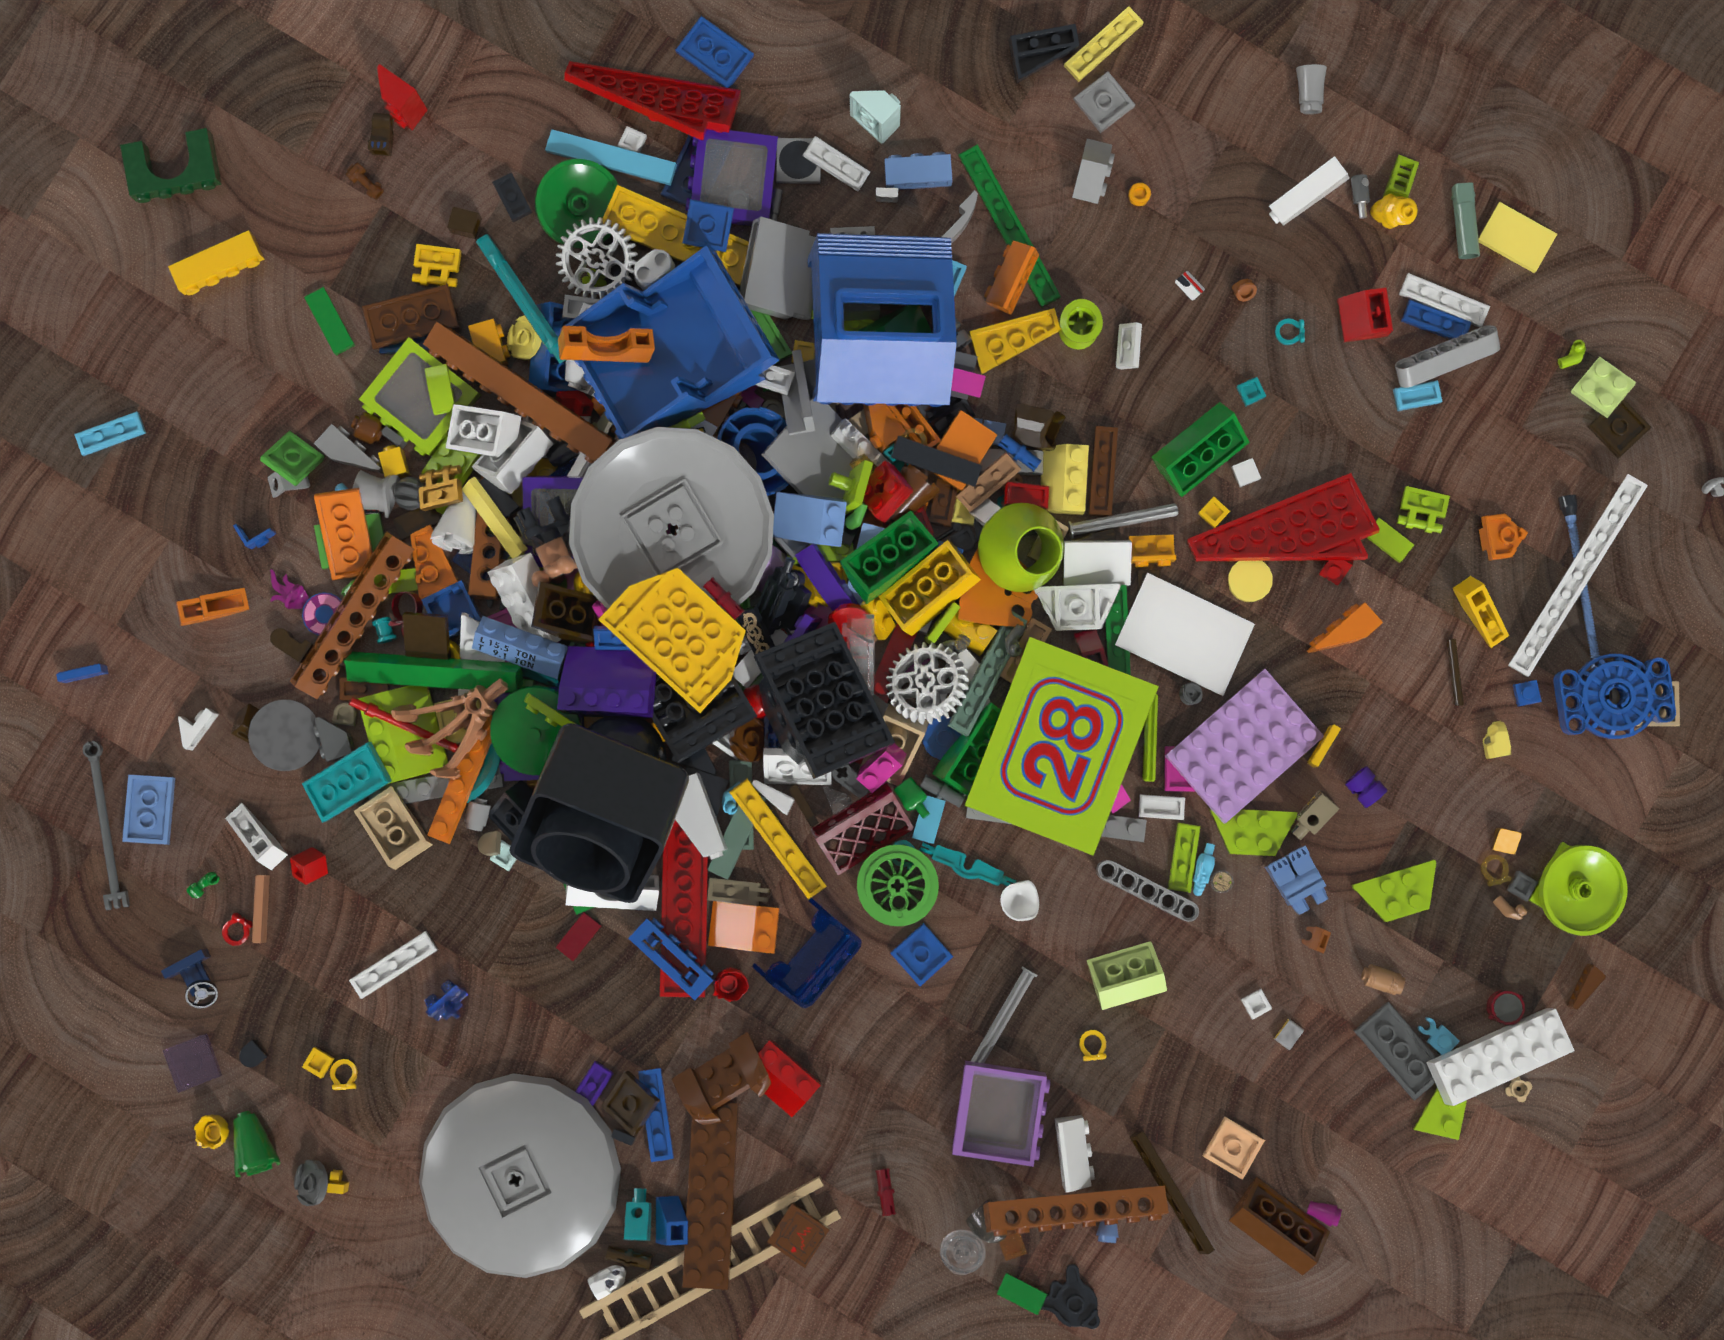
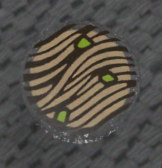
M1220 870L1211 876L1210 884L1214 891L1226 893L1233 887L1234 880L1229 872Z

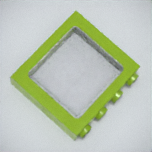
M408 337L359 400L364 403L362 405L364 410L370 414L375 412L381 417L380 422L388 428L393 426L398 430L397 434L406 443L409 440L416 445L414 449L422 456L428 454L432 457L445 436H448L452 412L434 415L424 368L443 364ZM449 370L455 404L472 407L481 394Z

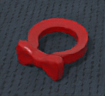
M233 913L231 915L232 919L223 926L222 936L228 944L239 946L248 939L249 929L253 927V922L246 920L239 913ZM237 922L243 924L244 935L241 940L230 938L228 934L230 925Z

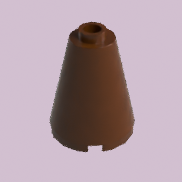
M905 463L900 473L912 487L913 493L885 522L889 526L909 511L916 512L940 492L934 482L930 486L927 480L928 477L910 464L907 465Z

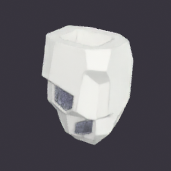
M618 1265L609 1266L588 1278L589 1286L597 1300L609 1295L623 1285L626 1270Z

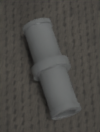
M927 774L920 784V788L937 795V799H944L958 808L966 796L948 787L947 783L944 782L943 784Z

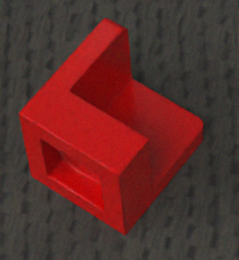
M313 847L290 858L293 877L305 885L328 874L326 855Z

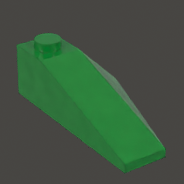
M989 702L981 711L969 736L966 737L961 734L943 755L932 774L968 797L1001 709Z

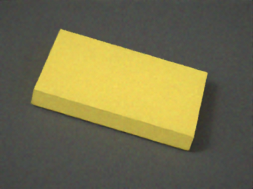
M1499 202L1478 240L1484 246L1535 273L1556 238L1557 233Z

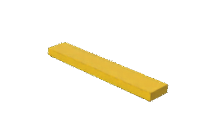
M746 778L731 789L729 793L806 897L811 899L827 887L749 780Z

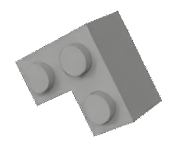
M1091 139L1086 140L1072 198L1098 204L1100 196L1104 197L1107 183H1104L1105 177H1110L1115 154L1111 153V144Z

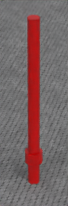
M351 697L348 705L364 711L365 715L371 718L375 716L423 739H428L434 735V733L410 722L395 720L392 714L379 709L376 704L366 703L355 697ZM445 738L435 743L454 753L460 746Z

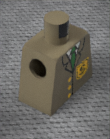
M1318 790L1297 814L1296 818L1299 823L1291 832L1300 840L1309 831L1315 835L1339 810V807L1323 792ZM1310 815H1316V819L1313 822L1307 821Z

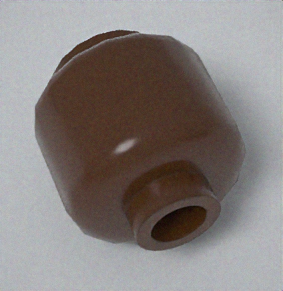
M367 411L363 412L360 417L356 415L350 426L354 428L353 436L368 444H373L375 441L379 442L382 430L385 428L380 422V417Z

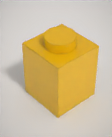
M391 445L383 448L384 451L378 453L385 478L388 475H397L400 478L410 476L405 453L402 448Z

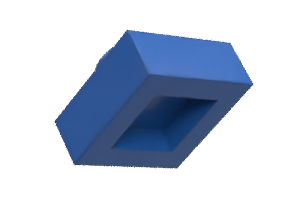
M1537 680L1513 685L1517 707L1542 702Z

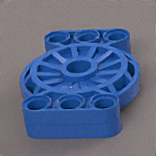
M1607 654L1590 660L1578 672L1574 670L1560 671L1555 674L1553 679L1560 728L1567 735L1580 734L1586 729L1602 738L1623 739L1641 732L1651 721L1667 723L1676 716L1670 667L1663 658L1649 659L1643 664L1639 660L1624 654ZM1614 658V661L1606 663L1603 659ZM1654 662L1659 665L1658 674H1655L1652 670ZM1595 663V667L1586 671L1592 664ZM1565 674L1571 679L1568 686L1564 685L1562 681ZM1657 685H1660L1663 689L1661 696H1658L1655 692ZM1613 688L1620 694V700L1616 705L1610 699L1606 700V695H1609ZM1568 696L1574 701L1572 708L1566 705ZM1661 707L1666 710L1664 719L1659 716V709ZM1571 719L1577 722V728L1574 731L1569 727ZM1643 722L1638 728L1634 729L1635 726ZM1595 728L1600 729V730H1604L1605 733H1601L1600 731L1596 730ZM1616 731H1624L1626 733L1623 735H1614Z

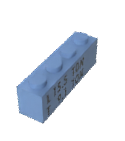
M483 616L475 631L472 649L558 679L565 663L568 646Z

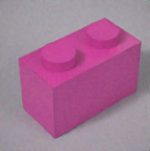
M895 743L876 752L860 767L856 779L873 793L903 766L906 753Z

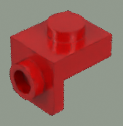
M1327 560L1319 575L1338 586L1352 567L1354 560Z

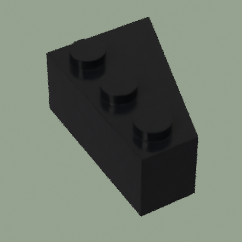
M1076 24L1010 36L1008 41L1016 84L1076 51L1079 47Z

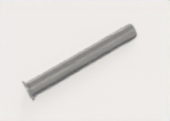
M1174 503L1077 523L1068 521L1070 538L1074 539L1075 535L1177 516L1178 507Z
M1022 966L1023 971L971 1062L985 1063L1034 976H1038L1037 974Z

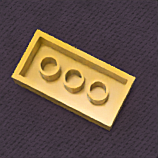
M947 540L882 593L879 598L901 629L913 636L981 579L958 548Z

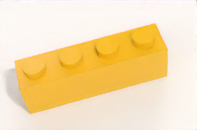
M248 230L168 266L178 290L184 295H193L199 292L200 288L216 285L220 282V279L236 276L240 273V270L247 267H256L260 264V261L265 259L255 236Z

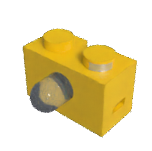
M957 612L943 632L955 639L953 646L957 652H963L968 648L978 656H981L997 630L988 624L958 619Z

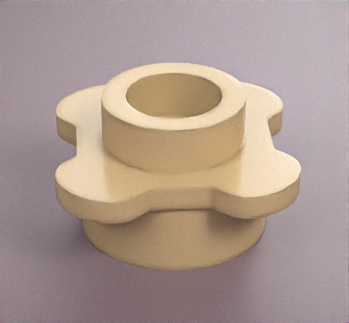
M1518 1076L1511 1080L1509 1087L1505 1089V1093L1507 1096L1517 1098L1519 1102H1524L1532 1089V1084L1521 1080Z

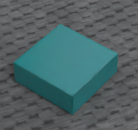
M1258 377L1236 386L1245 407L1266 397Z

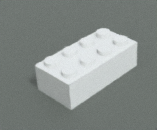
M531 553L506 560L488 571L487 573L492 585L497 589L503 605L507 608L512 617L513 624L518 629L554 642L561 640L558 637L531 627L537 587L533 585L531 579L532 575L540 570Z

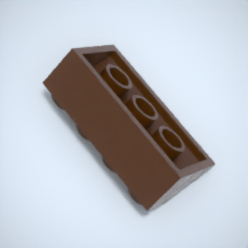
M1257 1177L1235 1205L1229 1219L1232 1224L1302 1276L1318 1263L1330 1234L1329 1230Z

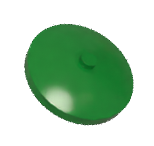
M571 159L555 165L543 176L536 190L535 211L541 227L553 240L564 245L565 242L561 237H569L566 232L567 229L572 232L575 231L574 223L581 227L582 219L587 224H589V218L591 217L595 223H597L599 217L603 219L617 185H619L606 168L590 160ZM600 231L587 232L581 235L580 238L592 244ZM606 234L603 237V242L607 240L612 234ZM575 242L573 248L583 249L582 242Z
M526 686L508 694L497 706L491 720L490 736L496 753L506 765L523 774L540 775L557 733L562 726L558 724L557 727H554L545 721L547 716L541 712L536 715L525 708L527 706V703L524 702L526 695L530 693L580 726L581 721L578 714H563L557 710L558 691L544 686Z

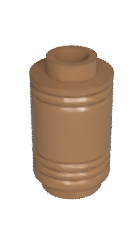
M1370 964L1368 968L1364 967L1361 974L1364 986L1392 995H1400L1405 985V977H1402V974Z

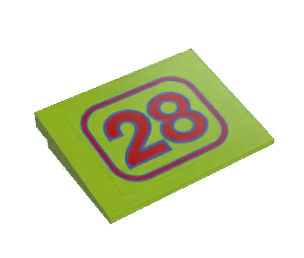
M1029 637L965 806L1094 856L1159 686Z

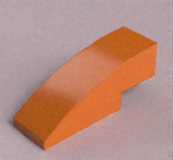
M245 588L202 595L199 598L176 602L180 626L213 620L249 610Z

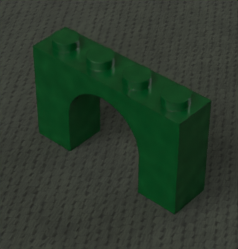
M207 128L185 132L189 162L184 172L172 179H162L154 175L149 148L143 141L120 145L129 196L138 203H147L152 198L167 199L171 198L172 194H191L194 190H212L215 186L222 185L213 134Z

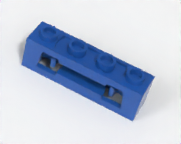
M647 918L628 939L691 998L696 1000L715 980L712 977L713 971L705 964L701 967L695 961L697 957L689 949L684 951L679 946L681 942L672 933L668 936L662 930L664 926L656 918L653 920ZM653 932L663 940L661 943L687 968L691 967L699 974V977H697L690 970L684 976L693 984L692 986L681 977L683 974L658 950L653 951L643 942L646 940L651 947H655L659 940L652 935Z

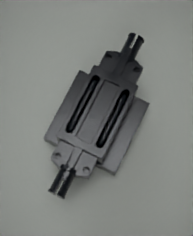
M786 557L784 565L775 567L773 575L768 576L757 604V608L770 635H773L775 630L785 627L790 631L796 630L794 625L801 615L803 616L812 594L804 586L805 575L800 570L792 569L795 560L791 557Z

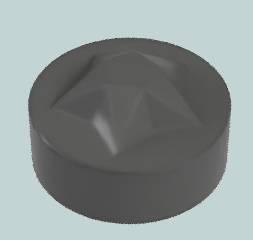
M1194 682L1182 685L1179 691L1181 701L1186 705L1199 703L1202 699L1201 687Z

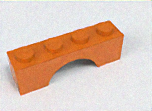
M563 326L558 338L560 360L649 363L655 350L653 329L630 328L628 331L617 336L601 337L591 334L584 326Z

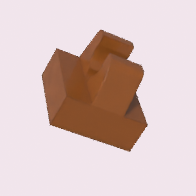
M1307 927L1306 931L1312 933V938L1310 940L1302 939V943L1308 948L1324 954L1331 932L1319 927Z

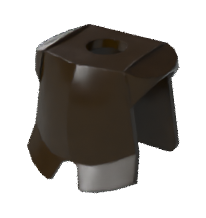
M1018 403L1015 411L1014 430L1010 437L1020 445L1024 444L1045 451H1053L1056 448L1055 439L1066 417L1058 411L1054 413L1052 410Z

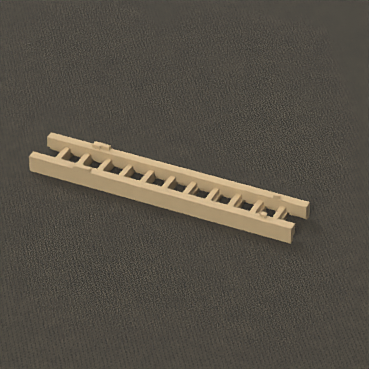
M820 1176L732 1224V1236L741 1232L753 1255L740 1261L731 1244V1261L734 1266L730 1267V1280L781 1252L772 1245L763 1250L761 1249L750 1229V1226L757 1222H762L769 1237H771L776 1227L770 1215L779 1210L785 1215L790 1204L799 1199L802 1200L808 1213L826 1226L841 1218V1214L837 1209L821 1217L809 1194L824 1186ZM683 1251L628 1281L619 1289L600 1300L596 1299L583 1306L579 1312L584 1319L602 1309L604 1312L603 1316L614 1332L601 1340H623L713 1289L693 1288L682 1295L680 1294L669 1271L680 1265L684 1267ZM660 1276H663L674 1297L673 1300L662 1306L649 1285V1282ZM640 1287L644 1289L654 1308L653 1311L642 1317L629 1296V1293ZM620 1298L623 1299L634 1319L633 1322L622 1328L609 1306Z

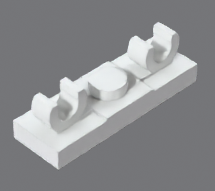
M846 418L841 420L830 434L858 464L864 460L873 463L870 476L875 468L880 466L884 460L889 462Z

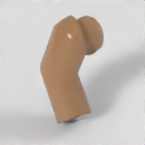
M1502 895L1493 901L1505 917L1521 920L1527 914V909L1522 904L1517 905L1516 908L1512 907Z

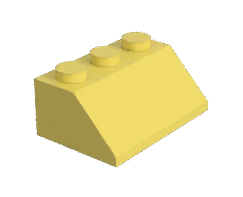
M1061 444L1056 445L1053 451L1042 450L1044 452L1043 474L1041 475L1040 485L1049 486L1048 509L1045 510L1053 514L1083 515L1086 504L1089 445Z

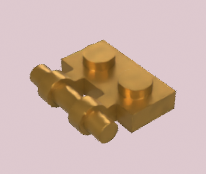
M447 465L443 469H431L419 475L420 482H426V486L419 488L421 510L427 511L463 502L462 481L457 478L454 479L455 475L462 473L460 465ZM443 478V482L436 483L438 479Z

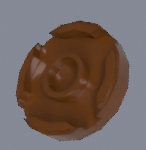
M754 718L730 732L729 743L733 754L745 762L761 760L764 748H770L768 737L770 733L767 726L761 720Z

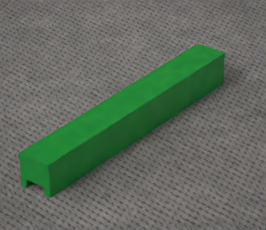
M351 652L344 660L347 681L471 690L477 685L484 686L487 689L501 678L508 685V690L505 692L510 693L517 690L518 685H523L522 666L511 662L453 658L444 660L366 652Z

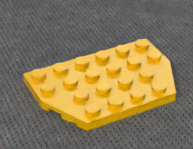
M679 568L630 585L598 619L699 713L732 679L746 631Z

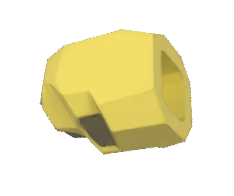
M1493 722L1487 729V734L1483 738L1486 759L1511 755L1509 735L1504 722Z

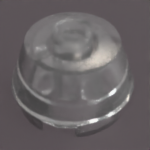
M956 1230L949 1233L943 1239L940 1246V1256L944 1265L951 1272L958 1275H966L976 1271L985 1259L986 1251L983 1241L978 1235L968 1230Z

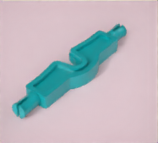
M924 842L921 845L929 850L921 847L920 851L932 855V860L951 867L956 874L963 878H979L996 886L1000 884L1005 886L1011 885L1006 881L1016 883V880L1004 876L1003 871L979 859L974 861L971 869L966 870L963 866L966 854L937 845L936 848Z

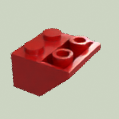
M1386 287L1364 290L1337 299L1344 342L1388 337L1393 331Z

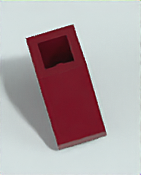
M1096 629L1074 634L1079 656L1109 667Z

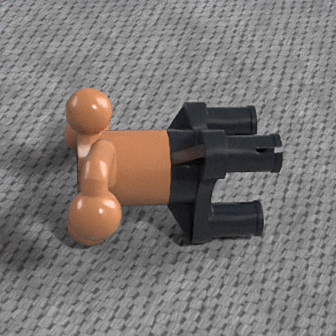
M559 496L546 502L555 519L554 523L541 527V525L537 524L530 507L517 512L518 516L513 518L521 532L523 544L535 548L544 567V570L536 571L532 575V583L537 588L538 582L548 584L551 582L554 584L562 583L565 579V574L571 573L577 568L574 557L573 559L571 558L562 539V536L570 526V514L566 513Z

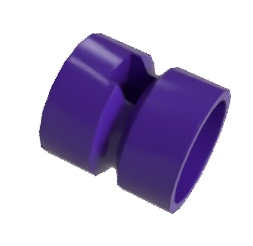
M1368 766L1363 767L1345 783V786L1352 794H1358L1357 800L1364 808L1374 804L1388 791L1380 780H1374L1375 774Z

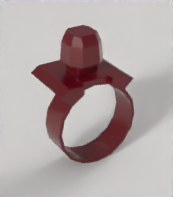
M412 591L396 594L391 604L393 615L397 620L390 621L388 625H401L403 637V617L398 608L401 596L405 593L412 596L416 604L415 613H422L423 610L421 598Z

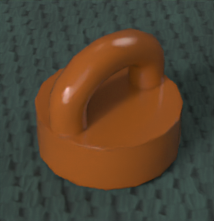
M1242 279L1232 286L1235 296L1242 302L1251 300L1257 292L1256 285L1250 279Z

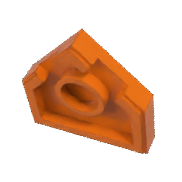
M1505 513L1481 517L1483 528L1479 529L1482 551H1487L1488 560L1513 557L1517 547L1525 539L1528 532L1522 527H1518Z

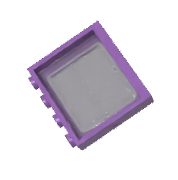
M965 1061L952 1155L1034 1167V1160H1039L1040 1147L1037 1146V1140L1042 1138L1044 1125L1040 1124L1041 1115L1045 1116L1047 1102H1043L1044 1093H1049L1050 1080L1047 1079L1046 1073Z

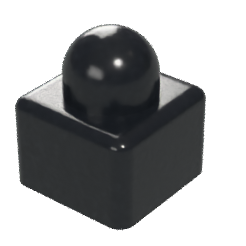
M606 716L594 722L589 728L572 723L563 725L557 733L509 851L517 860L543 870L549 876L565 885L582 891L601 893L624 903H634L641 895L663 853L688 786L689 776L682 767L666 761V750L661 736L651 724L639 717Z

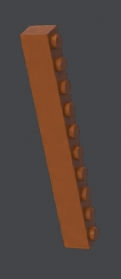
M436 322L424 341L423 345L429 348L428 353L438 359L442 357L447 360L445 362L447 366L456 371L457 369L463 371L462 376L469 381H478L481 384L480 388L489 394L492 392L497 394L498 401L507 406L511 404L516 407L514 411L524 418L526 416L532 418V424L542 430L546 428L551 431L549 435L560 442L562 439L568 443L567 447L577 454L579 452L585 454L586 457L584 459L589 463H594L617 442L447 325Z

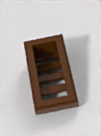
M1587 964L1567 1006L1570 1009L1578 1010L1606 979V975L1595 965Z

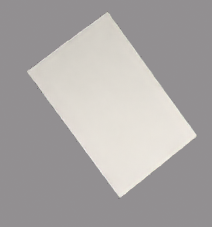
M1147 573L1115 645L1223 696L1255 624Z

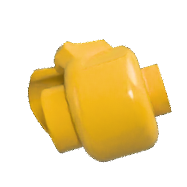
M1388 194L1374 203L1370 213L1385 228L1392 229L1398 225L1411 224L1417 216L1418 209L1415 201L1411 198Z

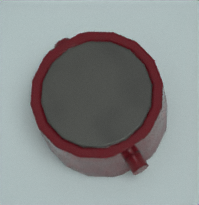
M1508 990L1494 992L1487 1001L1488 1019L1504 1025H1513L1519 1022L1525 1013V1003L1522 1000L1524 998L1522 994L1519 995Z

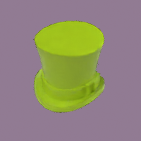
M1077 299L1070 302L1061 314L1059 336L1063 343L1072 349L1079 350L1089 347L1102 330L1103 319L1099 308L1093 302L1086 299Z

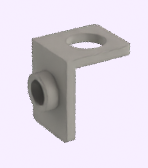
M276 472L268 476L273 498L278 497L285 491L310 487L308 476L297 486H294ZM275 478L278 481V489L275 487Z

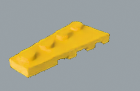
M1055 308L969 331L975 356H978L977 363L981 375L1059 332L1060 325Z

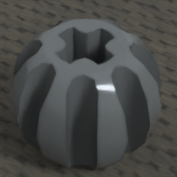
M414 477L401 479L395 488L394 497L396 503L406 510L419 508V488L424 487V483H421L419 479Z

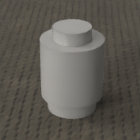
M477 797L474 801L472 800L468 803L464 822H466L465 828L475 831L483 830L491 805L487 804L488 800Z

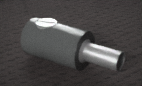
M1365 174L1351 177L1353 204L1358 205L1360 219L1367 218L1366 203L1370 202L1369 181Z

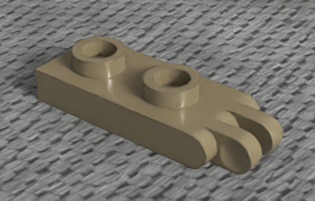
M710 878L707 900L759 906V901L768 902L769 899L767 897H760V892L769 893L770 889L761 888V883Z

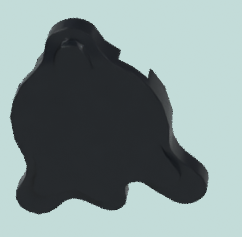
M1073 1263L1069 1264L1066 1267L1065 1283H1060L1057 1280L1051 1282L1050 1291L1041 1310L1052 1312L1060 1322L1068 1327L1081 1326L1095 1329L1100 1324L1095 1292L1081 1280L1078 1266Z

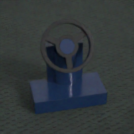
M201 949L161 970L165 979L181 974L187 985L185 991L186 1001L195 1008L209 1007L215 1003L218 997L217 987L211 982L202 964V961L211 957L208 949ZM189 991L192 997L195 996L193 1002L188 998ZM208 995H215L211 1001L197 1004L199 1000L207 998Z

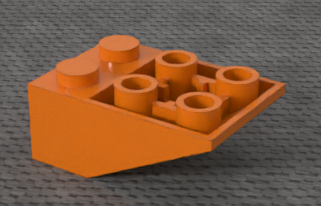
M1356 603L1342 613L1344 616L1342 620L1339 618L1326 628L1328 631L1326 634L1322 633L1316 636L1309 643L1311 647L1307 652L1312 653L1360 641L1369 636L1383 622L1366 603L1361 605Z

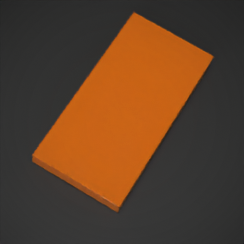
M360 488L317 493L314 495L331 578L332 580L357 577L373 553Z

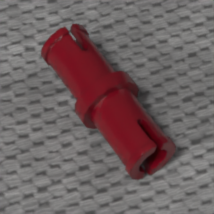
M714 577L703 586L717 601L716 603L719 606L721 605L734 620L745 611L731 597L732 594L729 591L726 592Z
M890 1168L875 1170L879 1189L877 1196H880L882 1216L895 1215L893 1198L895 1190L891 1185Z

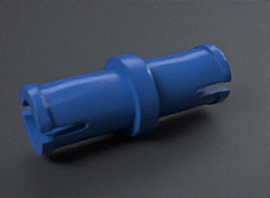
M1007 434L998 444V446L1014 456L1013 459L1015 461L1019 460L1033 472L1042 461L1029 452L1024 444L1021 446Z

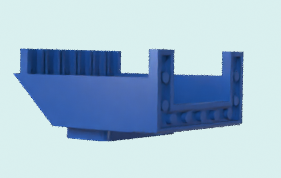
M817 233L808 257V267L812 268L816 387L813 391V402H819L820 404L842 403L843 405H852L854 403H863L864 405L886 404L888 406L908 404V406L930 405L932 407L950 405L957 344L951 238ZM843 303L930 305L932 307L933 333L845 331Z

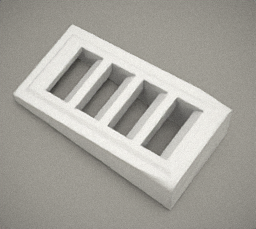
M753 780V787L782 813L788 815L795 801L794 798L757 780Z

